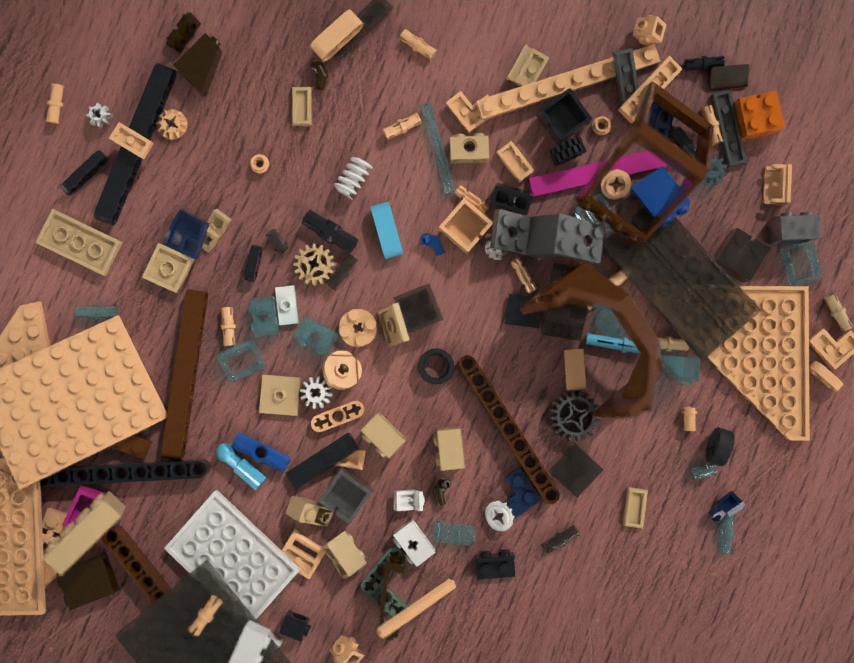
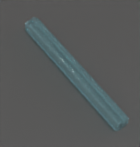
M425 103L421 107L446 195L455 192V187L431 103Z

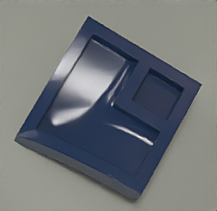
M180 209L169 227L163 245L193 259H199L210 223L184 209Z

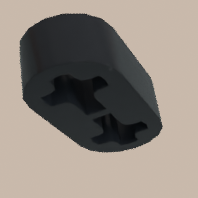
M252 245L250 248L244 276L245 280L255 282L257 279L263 252L261 246Z

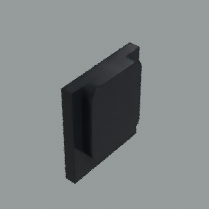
M509 294L505 324L539 329L542 311L523 315L519 309L534 297Z

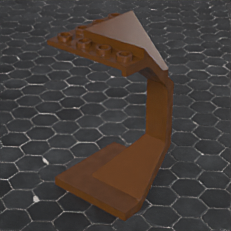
M584 262L574 266L519 308L523 315L558 307L562 303L611 310L640 355L628 383L593 411L591 415L602 418H635L642 412H652L654 383L662 377L660 340L630 294Z

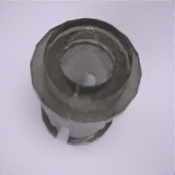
M276 229L270 230L265 235L275 247V252L282 254L289 248L287 241H283Z

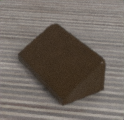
M749 64L711 67L708 70L709 90L747 87Z

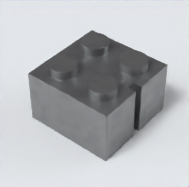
M802 212L800 215L793 216V213H782L780 216L773 217V220L767 222L768 245L800 244L820 239V215H812V212Z
M342 467L318 502L331 512L337 506L339 509L335 515L350 525L374 489Z

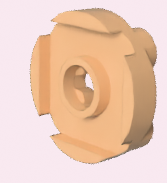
M352 309L341 318L339 334L351 346H365L376 337L377 323L373 315L368 311ZM359 323H361L363 331H358V333H355V328H353L354 324L358 325Z
M336 351L326 358L322 371L328 386L339 390H346L357 383L361 377L362 368L358 359L356 360L352 356L353 354L347 351ZM340 366H343V369L346 370L343 375L338 371Z

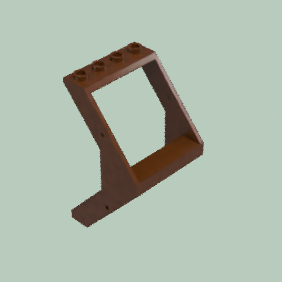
M655 82L649 83L641 92L635 119L615 152L574 201L579 203L578 206L581 209L595 214L594 217L597 220L605 221L609 224L613 231L625 235L627 241L633 244L646 241L703 181L708 173L714 126ZM652 101L698 134L695 159L647 125ZM634 142H637L685 177L674 197L642 231H639L589 196Z

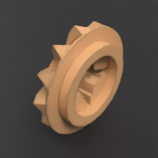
M174 109L164 110V113L159 115L158 122H156L158 132L166 139H178L187 130L186 117L180 111ZM166 120L171 122L175 120L174 123L178 128L172 126L168 128L169 125L167 124Z
M619 169L609 171L600 183L601 191L609 199H620L629 192L631 179L625 171ZM617 178V181L621 184L616 185V188L614 189V187L609 184L614 183L615 179Z

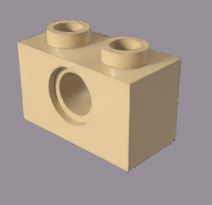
M475 133L473 136L455 134L454 137H450V164L488 163V136H484L483 133ZM467 144L473 145L474 150L472 152H467L464 149V146Z

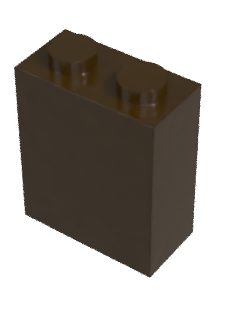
M107 553L72 566L62 575L57 573V583L62 588L64 602L69 607V610L114 594L120 589Z

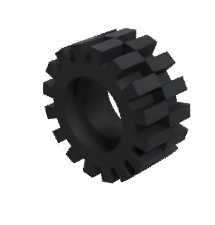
M579 136L568 139L565 142L563 141L549 150L555 166L576 159L587 152L582 138Z

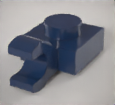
M731 491L716 501L718 506L712 508L708 513L713 517L711 519L716 524H719L723 521L726 514L731 517L744 508L745 504Z

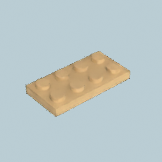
M52 209L35 243L103 276H107L123 242Z

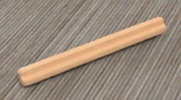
M446 580L378 627L379 637L386 638L456 588L454 580Z

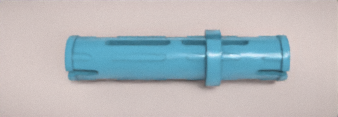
M587 333L585 345L621 350V353H639L633 342L628 340V338L618 339ZM597 340L613 342V344L597 342ZM619 343V344L631 345V346H633V347L620 346V345H617V344Z

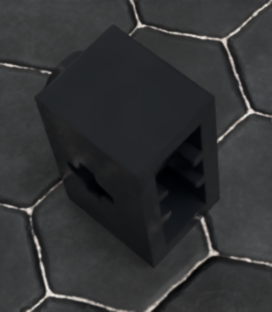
M497 183L490 204L528 214L534 193Z

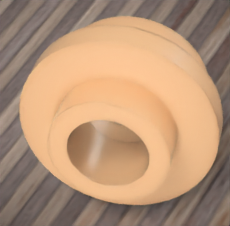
M604 116L597 117L592 123V130L600 136L606 135L611 129L610 120ZM598 124H603L604 129H600Z
M262 154L255 155L250 161V167L255 173L262 174L268 170L269 160ZM262 161L263 166L257 167V163Z

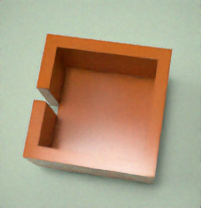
M777 90L761 93L758 96L741 97L734 102L742 140L776 134L785 128Z

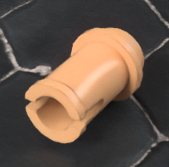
M684 407L682 411L684 414L683 430L696 431L695 414H697V411H695V407Z

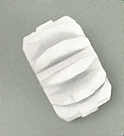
M317 376L316 383L313 377H310V384L303 382L307 389H300V392L306 393L305 396L301 397V400L308 398L305 405L309 406L313 402V409H316L317 402L319 407L323 408V401L327 404L330 403L326 396H333V393L327 392L332 387H325V379L320 383V376ZM319 388L321 395L314 397L312 390Z

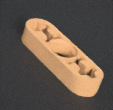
M352 401L316 415L311 420V427L316 432H323L359 418L364 414V405L360 401ZM353 404L361 407L358 415L355 412L348 415L351 418L347 419L344 407H347V411L353 408ZM335 411L343 413L342 421L336 422L333 420L332 415ZM329 414V420L333 425L329 426V422L323 424V428H320V426L316 427L317 418L324 420L327 419L325 415Z

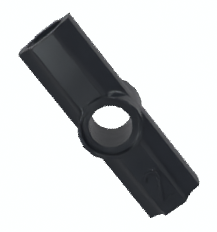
M312 210L305 214L301 222L330 244L334 243L348 253L354 250L359 241L350 233L342 230V227L330 219L326 220Z

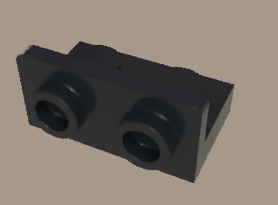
M508 549L499 550L498 553L492 554L490 551L479 552V555H475L477 580L516 577L514 553Z

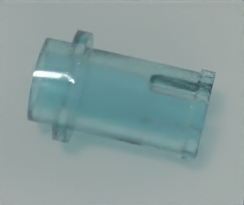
M713 464L701 467L693 466L690 469L691 478L696 481H700L701 478L717 475L715 465Z

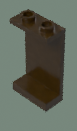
M386 556L379 627L386 623L384 618L389 572L404 573L406 557ZM399 628L384 639L393 640L398 638Z

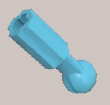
M223 443L216 448L215 454L217 459L230 465L234 472L255 491L266 480L262 473L246 459H242L234 452L232 445Z

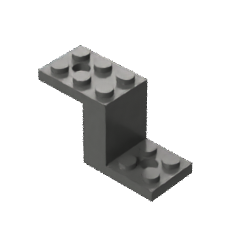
M496 209L490 248L533 258L568 257L600 264L605 225L563 214L530 217ZM509 228L513 230L512 237L508 235ZM584 236L587 238L586 246L583 243Z

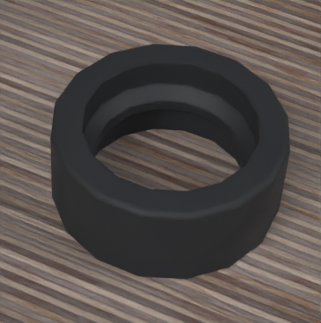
M439 348L430 349L420 357L418 371L427 383L433 385L442 384L452 376L454 361L445 350ZM433 355L442 356L447 362V371L439 378L429 376L425 370L426 360Z
M720 427L713 430L706 447L705 457L708 463L721 467L726 465L731 457L735 442V436L732 431Z

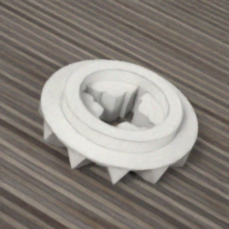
M500 500L491 502L485 510V518L488 524L497 531L508 530L514 524L513 519L515 516L511 513L512 509H509L506 503H501ZM498 513L504 514L503 517L495 518Z

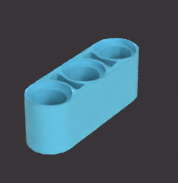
M389 201L370 206L384 258L388 259L402 255L403 251Z

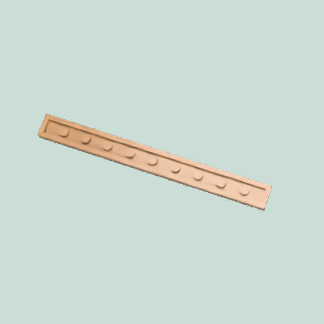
M655 44L633 51L636 71L661 62ZM613 57L477 100L476 105L480 117L483 121L555 98L569 88L572 91H576L614 79L616 75Z

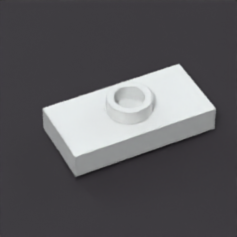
M295 286L275 287L279 326L299 324Z

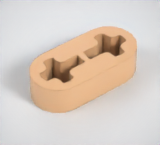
M814 361L809 366V372L830 390L838 392L843 386L842 381L821 363Z

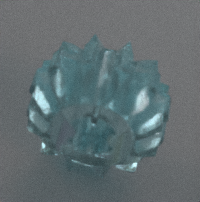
M717 154L712 155L710 158V167L713 173L708 171L703 179L704 186H707L709 183L711 186H715L717 182L721 183L723 181L722 177L727 175V172L723 170L727 168V165H722L721 163L724 158L717 160Z

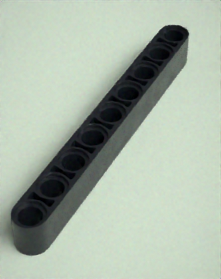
M160 63L155 64L130 123V129L150 141L157 126L156 122H158L159 115L163 112L176 80L177 71ZM122 146L94 211L95 219L112 226L119 219L143 160Z
M205 459L69 466L49 476L48 482L45 479L40 480L41 487L195 479L206 476L211 470V465ZM197 464H201L204 467L203 473L197 471ZM178 465L184 467V474H180L177 471ZM159 466L164 467V469H165V474H164V476L161 475V474H159V472H158ZM140 467H143L145 469V476L140 475ZM121 468L126 470L125 478L120 474ZM102 469L107 472L106 479L101 476ZM83 470L88 474L87 479L82 477ZM64 471L68 474L67 481L63 478Z

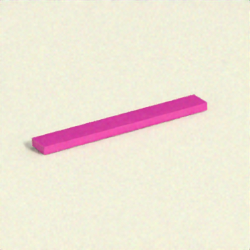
M649 151L621 157L610 171L619 169L625 171L628 175L659 169L662 166L668 167L669 165ZM607 160L529 178L530 189L534 193L533 198L586 186Z

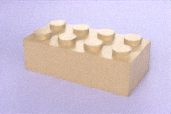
M110 491L104 495L100 493L89 506L90 509L86 507L78 515V518L75 520L76 523L71 522L60 534V538L56 536L44 550L46 555L43 557V560L58 574L62 575L122 516L126 506Z

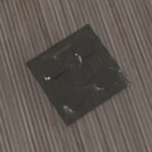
M573 443L548 471L578 498L603 469L578 445Z

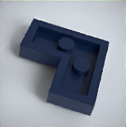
M521 467L504 477L515 494L502 503H506V506L512 509L511 513L515 516L514 519L542 500Z

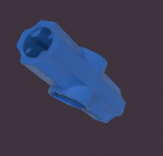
M241 432L237 434L232 444V448L252 457L255 461L263 462L283 473L291 459L290 456L270 447L267 443L259 442ZM259 447L265 449V457H260L257 454Z

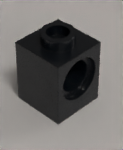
M288 610L279 634L301 642L303 636L307 637L311 625L308 624L310 618Z

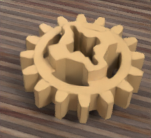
M313 244L312 248L305 245L306 250L300 249L301 255H295V258L298 260V262L293 263L294 266L298 267L295 273H301L299 279L303 280L306 278V284H309L310 281H312L314 286H316L317 281L324 284L323 279L330 280L328 274H334V271L331 270V267L336 266L335 263L331 262L334 256H328L330 250L323 251V245L319 249L316 244ZM314 252L313 256L308 258L306 257L308 254ZM323 255L327 260V266L322 262ZM317 260L319 266L313 268L310 264L311 262L315 263ZM302 264L307 267L306 274L303 271ZM323 272L322 275L315 277L317 273Z

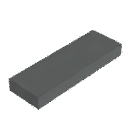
M633 47L612 52L620 107L638 89Z

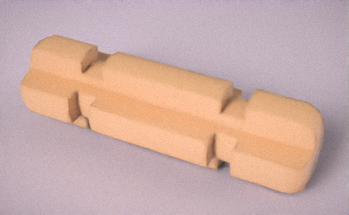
M459 186L455 194L459 198L467 199L480 212L485 214L489 209V205L485 202L482 203L481 199L470 191L467 192V189L463 186Z
M518 257L511 261V265L517 270L515 272L522 284L525 285L524 288L527 293H531L537 287L531 281L530 274L526 267H523V262Z

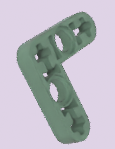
M391 546L383 554L361 583L362 591L380 607L379 595L382 593L384 575L378 574L377 567L385 565L384 559L387 555L391 556V551L394 553L398 551V556L403 557V550L397 546ZM373 573V574L375 575V577L378 578V579H376L375 582H374V584H373V587H374V588H371V587H370L369 589H367V588H366V585H367V584H366V581H367V582H371V581H372V579L374 578V576L371 575V574ZM387 587L390 600L386 602L385 611L394 617L397 615L395 613L396 608L393 605L391 608H388L393 599L396 600L394 605L398 608L402 606L404 610L408 606Z

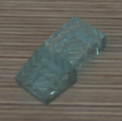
M435 521L433 541L473 546L476 526Z

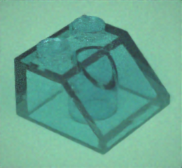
M661 355V371L669 380H676L675 384L693 385V382H699L701 358Z

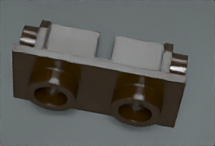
M187 12L186 15L183 14V17L176 25L178 30L173 29L166 38L167 41L165 43L169 47H173L179 54L201 25L200 21L192 13Z

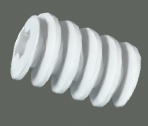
M355 157L350 158L353 164L348 163L346 165L349 171H342L345 177L339 176L338 180L340 183H334L337 191L351 200L353 199L350 194H357L354 187L361 188L358 181L365 182L362 175L369 176L366 169H373L369 163Z

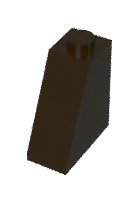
M206 33L173 64L176 70L204 97L208 93L223 53L219 47L221 45L214 36L210 38Z

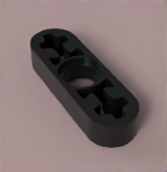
M101 150L96 151L61 184L60 188L68 196L73 195L107 163L108 157Z

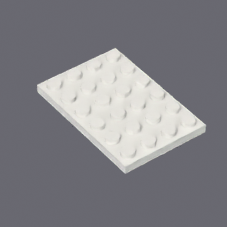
M218 490L211 494L164 548L212 595L217 596V600L220 598L222 605L244 626H246L249 620L255 622L301 570Z

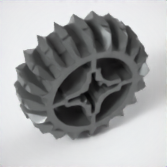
M574 390L570 391V396L567 392H563L564 399L557 396L556 398L559 403L552 402L556 409H549V412L554 413V416H549V420H555L550 426H558L554 432L558 434L562 431L560 436L562 439L568 435L567 440L571 442L574 436L575 441L579 442L581 435L583 440H587L585 433L593 436V432L590 429L598 430L594 423L601 422V420L595 419L596 417L591 415L599 405L595 404L592 406L595 399L587 400L589 398L588 393H585L582 397L581 390L577 392L576 396ZM571 400H580L587 407L578 410ZM567 404V414L560 419V411ZM573 410L575 411V413H580L577 416V421H575V419H569L573 415ZM589 413V421L583 428L582 419ZM572 422L578 431H568L562 424Z

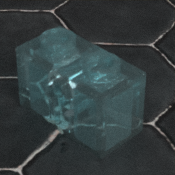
M267 296L250 299L251 304H248L249 315H252L253 323L250 324L252 334H255L257 338L281 335L276 297ZM263 312L268 315V318H265V322L260 319V316H263Z
M303 317L293 337L298 339L296 343L306 348L310 345L315 348L314 352L324 356L325 353L330 355L340 334L307 317ZM319 333L318 336L321 338L320 341L316 340L315 342H313L314 338L311 337L312 334Z

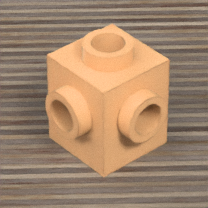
M646 15V17L637 18L632 36L642 45L662 43L667 24L657 16Z
M343 635L336 640L329 650L334 656L333 660L335 663H359L365 656L358 647L359 643L353 637L347 638Z

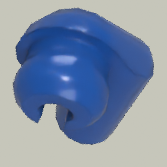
M425 233L420 237V243L433 247L437 256L445 253L438 236Z

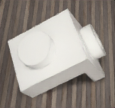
M415 489L394 491L395 511H423L425 499L422 491Z

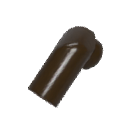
M316 61L310 66L311 70L318 77L314 87L324 90L328 72L322 62Z
M441 478L433 488L437 506L446 504L444 493L451 486L449 479Z

